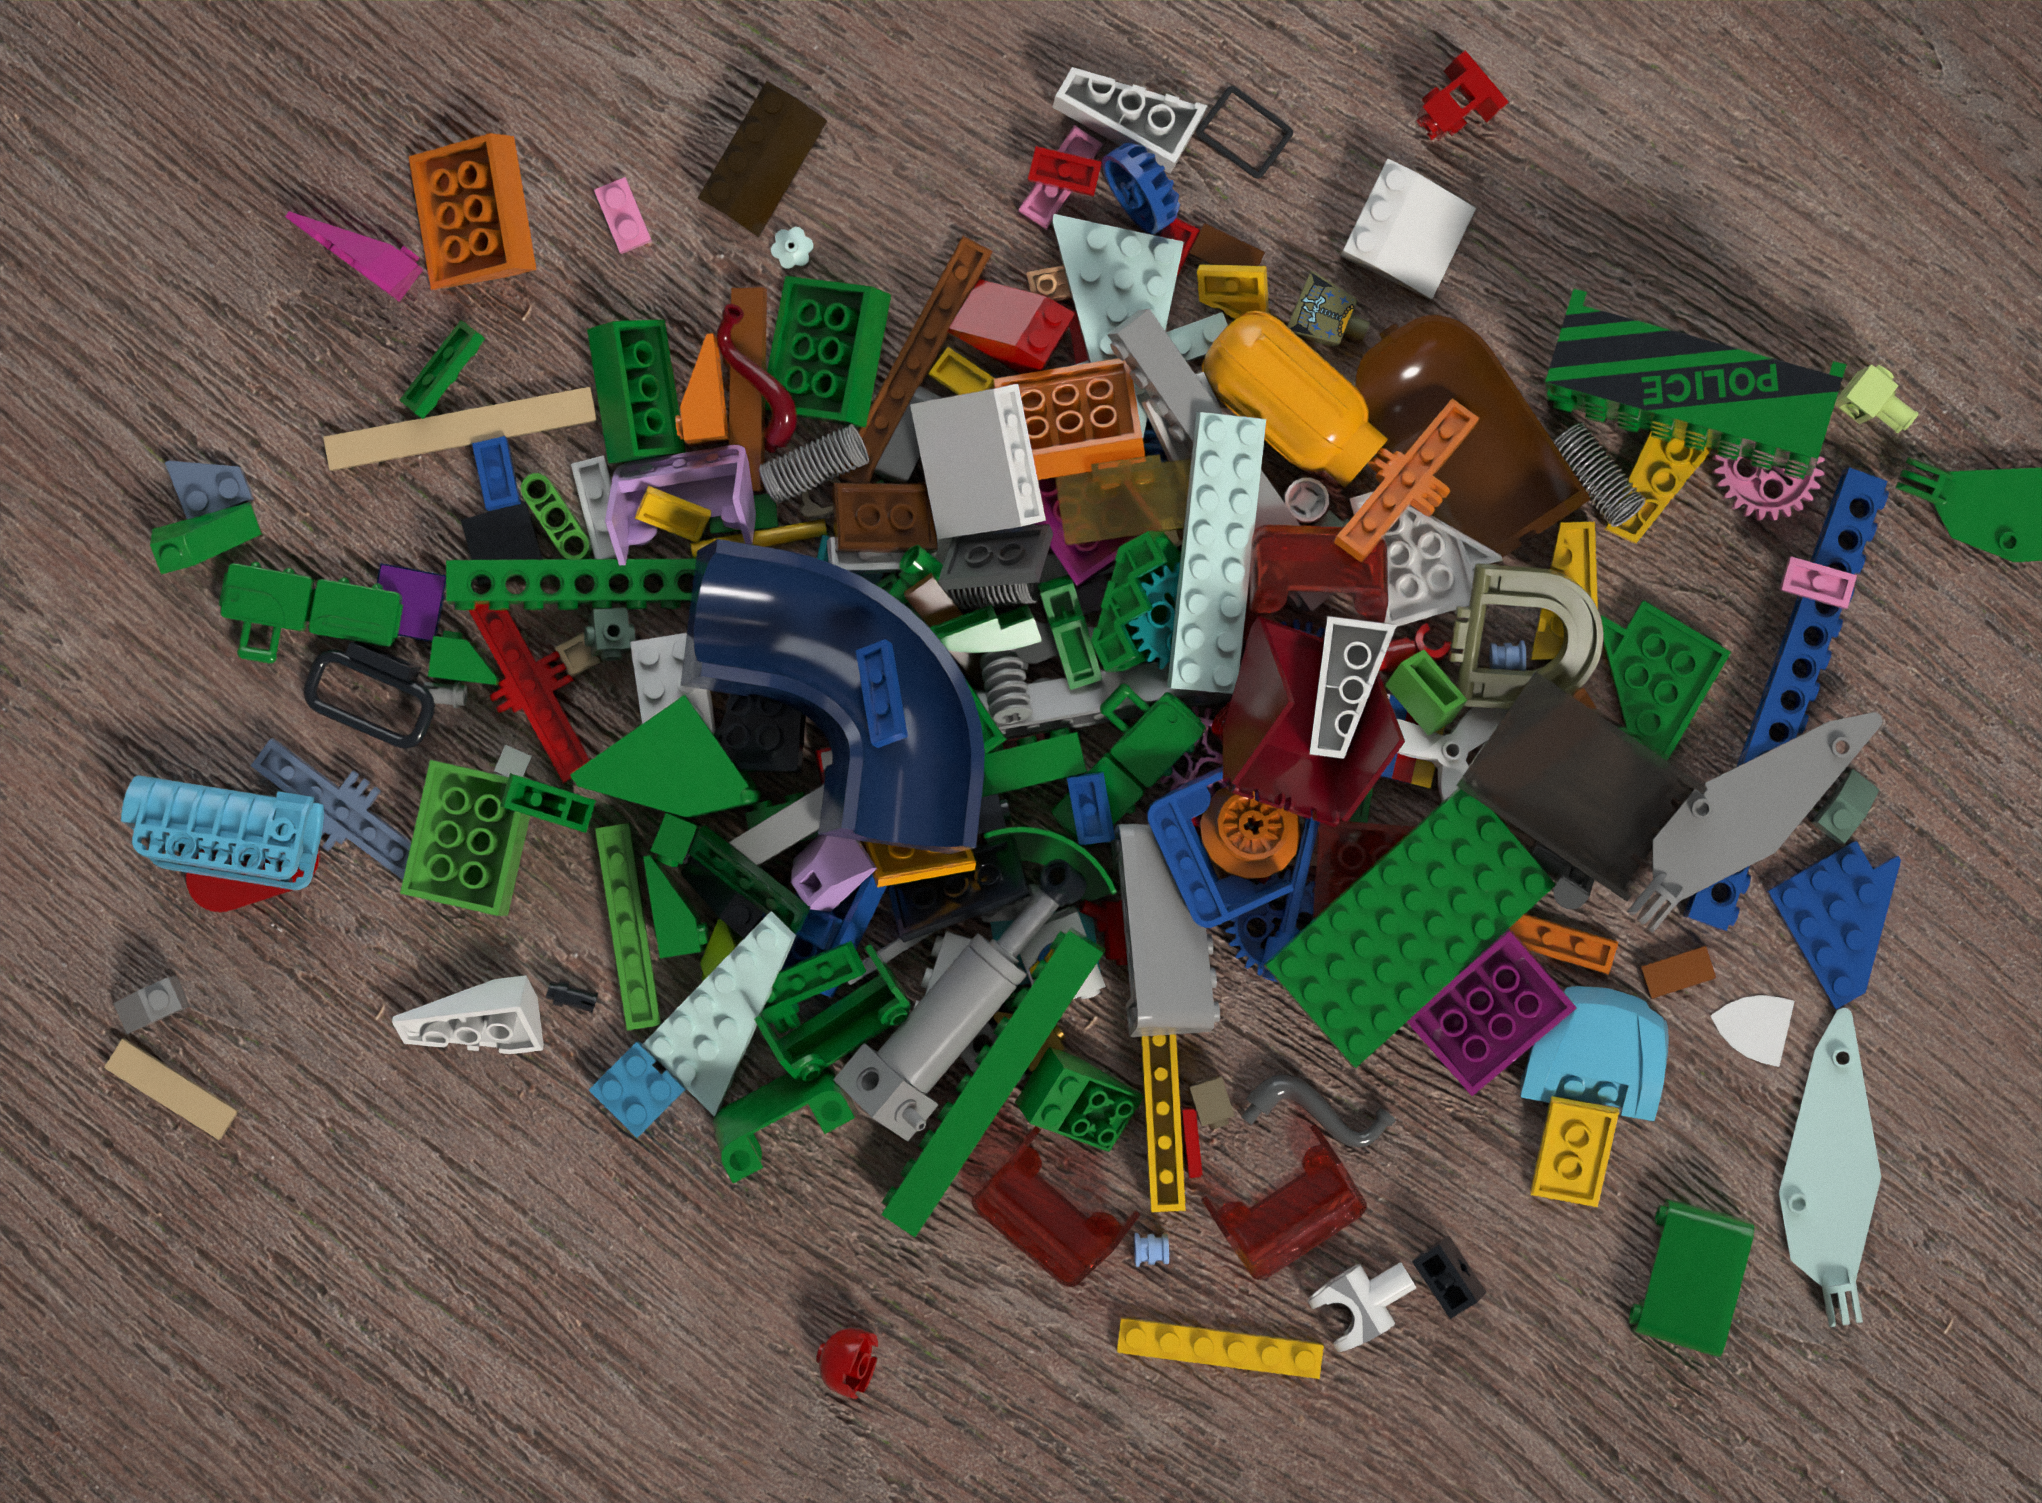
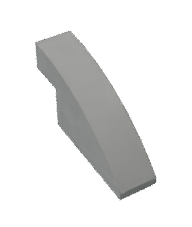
M824 785L730 841L729 844L758 866L819 830Z

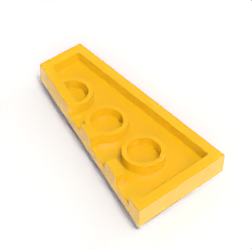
M1650 431L1628 477L1629 483H1633V487H1637L1636 492H1641V495L1645 498V504L1635 515L1619 526L1611 527V524L1607 522L1604 530L1636 544L1693 472L1705 460L1712 448L1705 447L1704 451L1694 450L1685 447L1684 440L1672 437L1671 441L1667 442L1653 438ZM1628 487L1623 489L1621 494L1624 493L1628 489ZM1631 491L1630 493H1628L1627 495H1625L1622 499H1620V500L1616 503V505L1619 504V503H1620L1622 500H1624L1626 497H1628L1633 491Z
M1595 522L1559 523L1550 570L1560 572L1577 582L1592 598L1598 609ZM1545 608L1540 610L1530 660L1554 659L1562 647L1564 640L1563 624L1560 617L1551 610Z

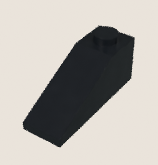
M692 857L680 872L715 914L741 937L745 938L767 916V914Z

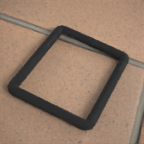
M1229 86L1199 125L1196 134L1200 139L1253 178L1259 179L1266 173L1291 139L1293 130L1237 87ZM1231 93L1286 132L1258 172L1203 132Z

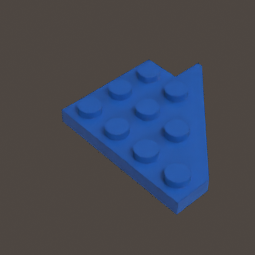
M1855 840L1766 891L1833 1009H1838L1866 993L1901 863L1900 857L1894 856L1877 867L1872 868L1858 842Z

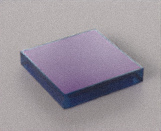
M380 563L377 583L382 585L383 590L397 592L402 595V604L404 606L398 636L432 642L433 636L438 635L446 594V575Z

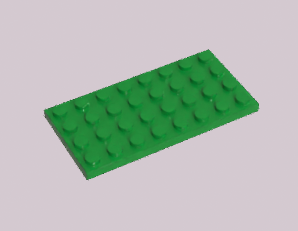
M1464 782L1271 957L1264 966L1353 1068H1357L1553 889L1555 883L1469 782Z

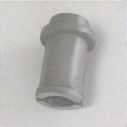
M455 682L454 685L424 683V687L432 694L435 704L453 705V708L466 705L468 694L466 685H461L460 682Z

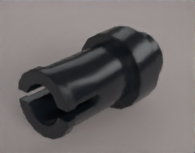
M560 979L559 983L550 981L546 999L553 1000L552 1005L563 1007L564 1004L593 1014L598 992L569 985L570 981Z

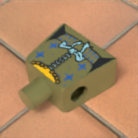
M1311 271L1287 327L1302 340L1338 347L1343 334L1363 341L1370 322L1352 315L1358 301L1355 297Z

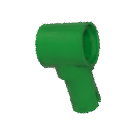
M920 545L912 546L900 561V579L888 593L905 605L908 600L905 598L904 592L930 573L939 582L943 564Z

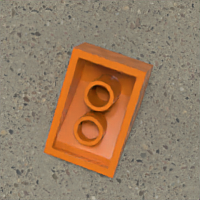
M713 333L706 334L680 405L681 415L675 416L677 435L680 436V439H684L690 447L729 442L720 352L717 338Z

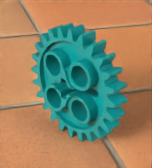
M1175 562L1174 572H1171L1166 565H1162V576L1160 577L1154 572H1149L1152 581L1150 584L1140 581L1152 607L1154 608L1157 605L1165 606L1167 610L1166 618L1160 623H1154L1151 618V611L1127 623L1137 628L1136 631L1129 635L1130 638L1141 639L1136 650L1141 652L1148 649L1149 651L1145 657V660L1148 662L1158 657L1157 668L1163 669L1168 662L1170 664V641L1173 636L1175 610L1167 602L1164 594L1168 592L1176 604L1180 562Z

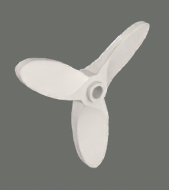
M1473 707L1461 718L1451 733L1445 736L1435 732L1428 736L1419 725L1397 719L1405 739V743L1397 753L1430 761L1438 768L1441 802L1446 800L1464 782H1469L1478 793L1476 781L1466 762L1468 752L1487 741L1502 726L1513 709ZM1446 749L1451 752L1452 757L1447 754Z

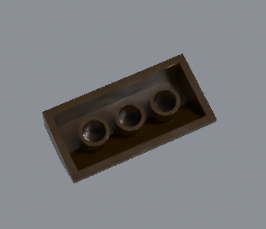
M766 81L699 194L698 200L700 204L759 238L821 134L827 120L793 95Z

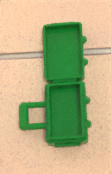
M254 561L250 566L236 563L229 565L228 573L224 574L219 606H221L220 614L222 617L243 621L237 650L238 657L245 660L272 664L277 659L281 628L304 631L307 627V621L310 622L309 631L313 634L392 647L395 638H398L404 606L402 604V595L397 592L383 590L382 585L379 583L373 584L371 588L350 584L349 579L346 577L340 578L338 582L320 579L317 581L316 589H313V578L297 575L294 569L290 567L285 568L281 572L264 569L259 562ZM252 623L273 626L269 650L248 646Z
M1121 684L1100 705L1101 714L1105 715L1124 735L1111 748V754H1104L1086 774L1104 773L1113 826L1125 813L1132 814L1136 811L1135 803L1146 792V787H1152L1163 775L1170 776L1173 773L1171 766L1185 752L1193 753L1195 751L1194 743L1206 730V726L1201 722V719L1170 692H1165L1150 707L1128 684ZM1127 697L1144 712L1131 728L1113 712ZM1068 792L1054 806L1052 814L1057 818L1056 821L1078 841L1070 793ZM1096 843L1085 844V846L1090 848L1093 847Z

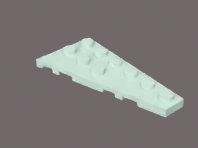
M772 911L642 1044L714 1117L722 1107L725 1094L735 1077V1071L756 1029L757 1024L754 1018L762 1015V1009L773 990L772 986L783 967L796 937Z

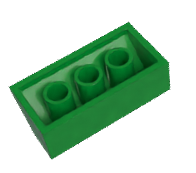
M665 319L611 321L587 329L608 463L632 462L686 453L684 439H680L676 430L675 416L680 415Z

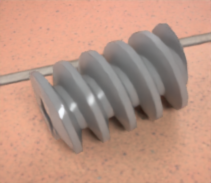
M1015 649L987 652L979 660L980 668L983 670L982 678L985 682L984 689L987 693V704L990 706L989 715L996 723L1000 724L1024 721L1033 715L1032 708L1028 706L1031 702L1030 696L1026 694L1028 684L1023 682L1026 679L1025 672L1021 670L1024 666L1023 660L1015 657L1017 654Z

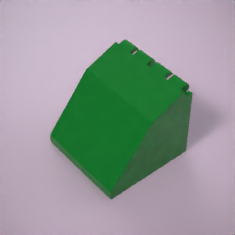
M686 695L677 699L570 774L578 787L683 817L703 816L759 803L762 800V793L755 790L757 785L748 772H739Z

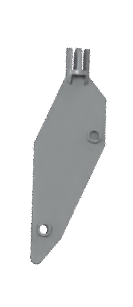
M1872 712L1828 721L1696 787L1652 840L1653 880L1626 912L1631 916L1635 915L1655 892L1656 894L1637 917L1638 922L1642 925L1645 924L1666 901V904L1647 926V929L1653 933L1679 901L1776 853L1882 724V717L1878 713ZM1839 741L1845 743V750L1841 754L1836 751V744Z

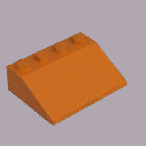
M489 133L408 156L431 290L506 278L537 270L514 136Z
M1116 358L994 379L995 388L1013 384L1019 385L1038 480L1146 462L1134 383L1130 376L1131 368L1125 360L1122 361Z

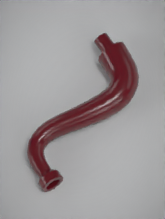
M727 304L722 311L723 319L717 329V345L727 363L769 403L772 417L764 430V436L767 440L765 442V450L775 453L778 447H786L792 439L797 425L796 407L791 395L776 378L747 358L735 347L731 339V332L734 324H739L743 319L744 312L735 304Z

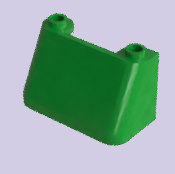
M1666 1198L1664 1205L1658 1206L1654 1223L1659 1225L1661 1237L1645 1298L1641 1299L1639 1304L1632 1305L1628 1322L1633 1324L1631 1328L1633 1332L1708 1355L1721 1357L1728 1338L1751 1250L1755 1226L1743 1218Z

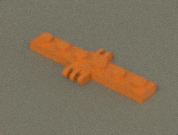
M1452 398L1405 455L1399 451H1395L1392 454L1387 449L1380 448L1376 453L1377 457H1372L1368 465L1377 473L1375 477L1381 484L1336 536L1334 543L1362 563L1409 505L1425 516H1431L1435 511L1434 507H1438L1443 501L1442 498H1446L1450 493L1449 487L1434 477V475L1476 426L1479 417Z

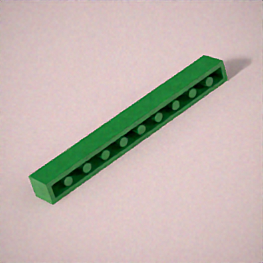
M1067 727L1049 732L1050 739L1037 742L1035 735L1016 740L1017 747L1004 750L1003 743L996 746L984 756L982 798L1087 772L1078 732L1070 733V729ZM800 792L784 796L786 803L775 806L772 805L771 800L751 804L753 811L745 813L748 829L750 830L803 798L805 793ZM819 830L799 842L816 838L819 835Z
M1071 927L1067 934L1060 930L1049 947L1055 952L1048 962L1041 959L1031 974V977L1036 981L1029 991L1025 988L1021 989L1012 1003L1017 1008L1010 1019L1004 1016L993 1034L998 1036L997 1040L991 1048L985 1044L974 1061L979 1064V1067L973 1076L966 1073L956 1088V1091L961 1093L954 1105L948 1101L938 1115L937 1119L942 1121L935 1133L930 1129L918 1146L923 1149V1152L917 1161L910 1158L899 1174L905 1178L898 1189L892 1186L881 1203L886 1208L881 1215L913 1237L917 1236L1105 952L1104 948Z

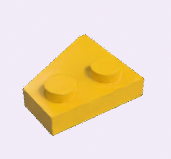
M1199 265L1197 279L1200 302L1212 308H1219L1226 315L1235 319L1250 311L1258 310L1269 313L1266 266Z

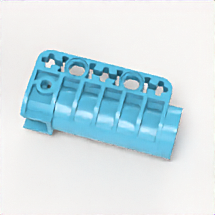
M137 775L132 779L126 791L122 806L121 822L134 830L132 837L134 849L140 855L149 858L160 868L291 890H301L310 884L313 877L323 830L324 805L313 803L314 797L278 791L277 797ZM150 835L149 848L146 850V846L141 841ZM199 849H203L205 853L199 852ZM214 851H218L215 855L216 858L214 861ZM175 852L181 853V856H177ZM232 855V864L229 865L230 856ZM265 859L269 860L271 864L265 863ZM279 862H283L282 865H281V868H282V871H281V872H280ZM241 863H247L246 867L242 866ZM299 867L304 872L303 877H297L296 882H293L291 877L297 872Z

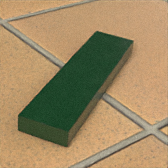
M704 825L697 831L688 854L768 915L772 911L794 934L801 930L811 908L707 826Z

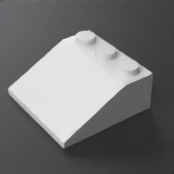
M1387 159L1340 256L1432 300L1476 208L1421 174Z

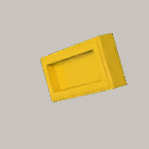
M947 347L928 373L934 380L956 395L995 388L994 377L949 347Z
M648 486L636 511L635 519L698 543L710 519L711 510Z

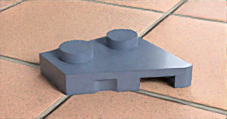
M180 461L165 462L187 519L254 500L242 467Z

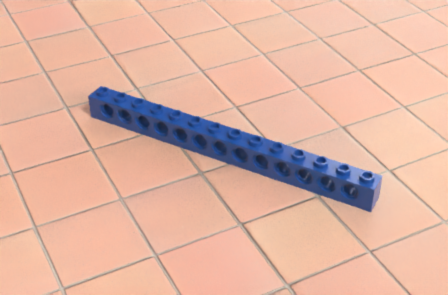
M1850 467L1842 470L1810 562L1826 567L1834 563L1840 567L1841 571L1850 574H1860L1866 560V555L1862 554L1866 541H1872L1878 524L1873 522L1877 510H1882L1888 499L1889 491L1885 490L1888 481ZM1853 499L1860 501L1864 506V513L1860 518L1853 516L1850 512L1849 506ZM1842 531L1849 533L1853 539V544L1849 550L1843 549L1838 543V536ZM1855 587L1853 588L1850 601H1851V599H1852V597H1853ZM1797 595L1736 767L1796 738L1797 733L1802 734L1809 718V715L1805 714L1809 701L1814 702L1819 692L1820 683L1816 682L1820 669L1825 670L1831 658L1832 651L1828 650L1831 638H1837L1843 624V619L1839 618L1842 608L1830 605L1828 612L1822 614L1817 611L1815 600ZM1808 627L1814 628L1819 636L1818 642L1814 646L1808 645L1803 637L1804 631ZM1796 659H1801L1806 663L1807 673L1803 678L1796 677L1792 671V665ZM1785 691L1793 693L1796 699L1795 706L1791 710H1787L1781 705V695ZM1774 723L1780 724L1784 729V737L1779 742L1773 741L1769 736V729ZM1750 866L1691 895L1683 917L1727 931L1729 925L1734 926L1740 911V907L1736 906L1740 893H1746L1751 881V875L1747 874ZM1718 883H1722L1727 889V896L1721 902H1716L1711 895L1712 888Z

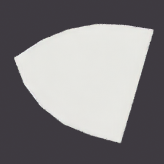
M1764 995L1744 997L1726 1004L1713 1013L1711 1018L1719 1033L1734 1049L1750 1059L1779 1067L1795 1001Z

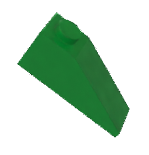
M248 502L152 529L150 547L162 575L199 564L261 535L262 531L252 503Z
M510 773L500 807L586 833L596 800Z

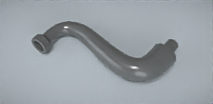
M1289 1074L1275 1075L1260 1083L1246 1098L1251 1104L1241 1116V1118L1252 1125L1261 1112L1268 1116L1279 1101L1291 1099L1310 1113L1336 1140L1345 1145L1358 1148L1373 1143L1379 1138L1386 1127L1392 1126L1396 1121L1392 1115L1379 1108L1376 1112V1120L1368 1129L1363 1132L1354 1131L1340 1119L1327 1101L1310 1084L1297 1076Z

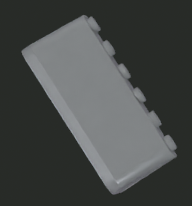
M1117 825L1114 829L1115 839L1110 843L1113 870L1119 869L1131 998L1126 1003L1129 1037L1211 1032L1214 1028V1023L1220 1021L1218 1001H1213L1212 988H1216L1217 985L1215 968H1210L1209 955L1213 954L1212 935L1207 934L1206 928L1199 926L1192 919L1150 825Z

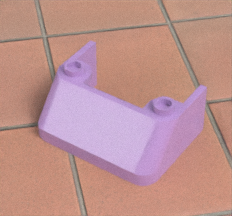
M729 445L632 461L622 464L615 469L605 523L619 566L626 565L629 545H645L657 533L658 527L635 519L636 511L648 486L711 510L710 517L721 516L726 527L742 531L745 544H753L756 510L749 461L744 447Z

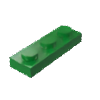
M460 320L399 401L424 419L435 408L440 397L449 385L457 379L459 372L469 359L477 353L479 346L486 338Z

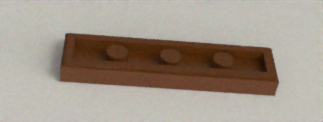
M932 573L904 592L905 598L929 627L964 615L963 611L946 590L942 589ZM949 651L979 689L985 691V682L982 678L983 670L980 668L979 660L987 652Z

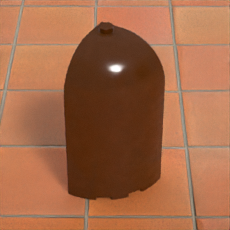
M1441 315L1421 316L1400 328L1395 323L1379 334L1382 340L1370 348L1362 357L1356 374V388L1362 394L1369 410L1368 422L1388 438L1382 448L1387 449L1392 454L1395 451H1399L1405 455L1452 398L1479 417L1476 426L1434 475V477L1449 487L1450 493L1446 498H1442L1443 501L1438 507H1434L1433 517L1500 554L1503 558L1591 500L1494 352L1482 337L1467 325L1453 318Z

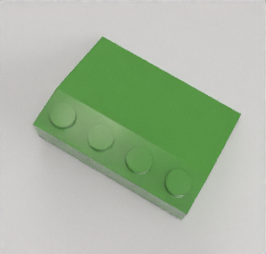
M430 760L400 894L491 915L508 916L530 820L528 815L500 807L509 777Z

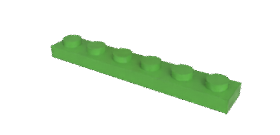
M630 823L595 828L626 1028L628 1031L659 1026L662 1023Z

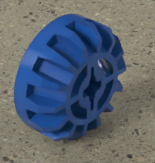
M1124 143L1103 157L1102 168L1112 193L1126 214L1139 228L1153 235L1177 218L1180 203L1178 202L1179 194L1172 188L1174 182L1168 179L1164 172L1165 167L1163 165L1160 166L1156 162L1155 155L1148 153L1145 146Z

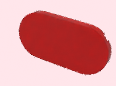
M320 848L318 849L313 877L321 860ZM214 851V861L216 858L215 855L218 851ZM232 855L230 856L229 865L232 864ZM265 859V863L271 864L269 860ZM279 862L280 872L282 871L281 865L283 862ZM241 863L242 866L246 867L247 863ZM298 867L297 872L291 877L293 882H296L297 877H303L304 872ZM186 872V885L193 900L204 909L213 912L232 911L293 891L291 889Z

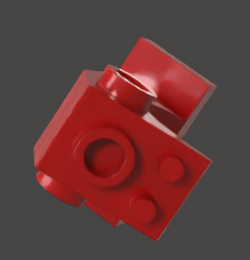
M1465 50L1443 71L1452 82L1441 91L1438 87H1435L1421 99L1424 105L1417 114L1419 118L1416 120V123L1419 127L1423 126L1428 133L1426 135L1430 140L1436 138L1440 141L1447 133L1453 136L1467 124L1464 118L1472 111L1476 110L1487 123L1509 101ZM1457 89L1469 102L1463 109L1450 95Z

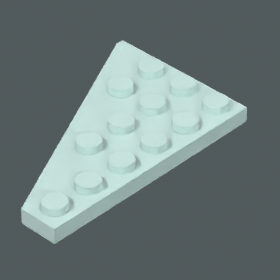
M1054 214L1052 226L1057 238L1061 260L1064 264L1065 275L1072 300L1074 301L1089 363L1118 358L1110 347L1112 341L1107 334L1138 310L1150 309L1163 329L1166 330L1184 242ZM1133 381L1143 438L1148 416L1142 406V402L1151 397L1145 388L1141 389Z

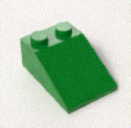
M657 855L643 856L660 959L706 950L705 944L710 941L708 923L701 922V916L663 863L655 860Z

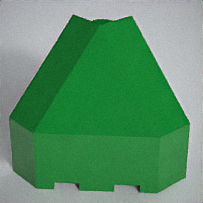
M1147 531L1118 548L1115 561H1117L1111 581H1108L1101 605L1103 609L1091 638V643L1106 672L1124 671L1147 662L1145 657L1149 650L1146 649L1141 652L1136 650L1141 639L1130 638L1129 635L1136 631L1137 628L1127 623L1151 611V618L1154 623L1162 622L1167 616V610L1164 605L1152 607L1140 581L1147 584L1152 583L1149 572H1154L1159 577L1162 576V565H1166L1171 572H1174L1175 562L1181 561V552L1164 532ZM1166 592L1164 597L1175 610L1176 604L1172 596Z

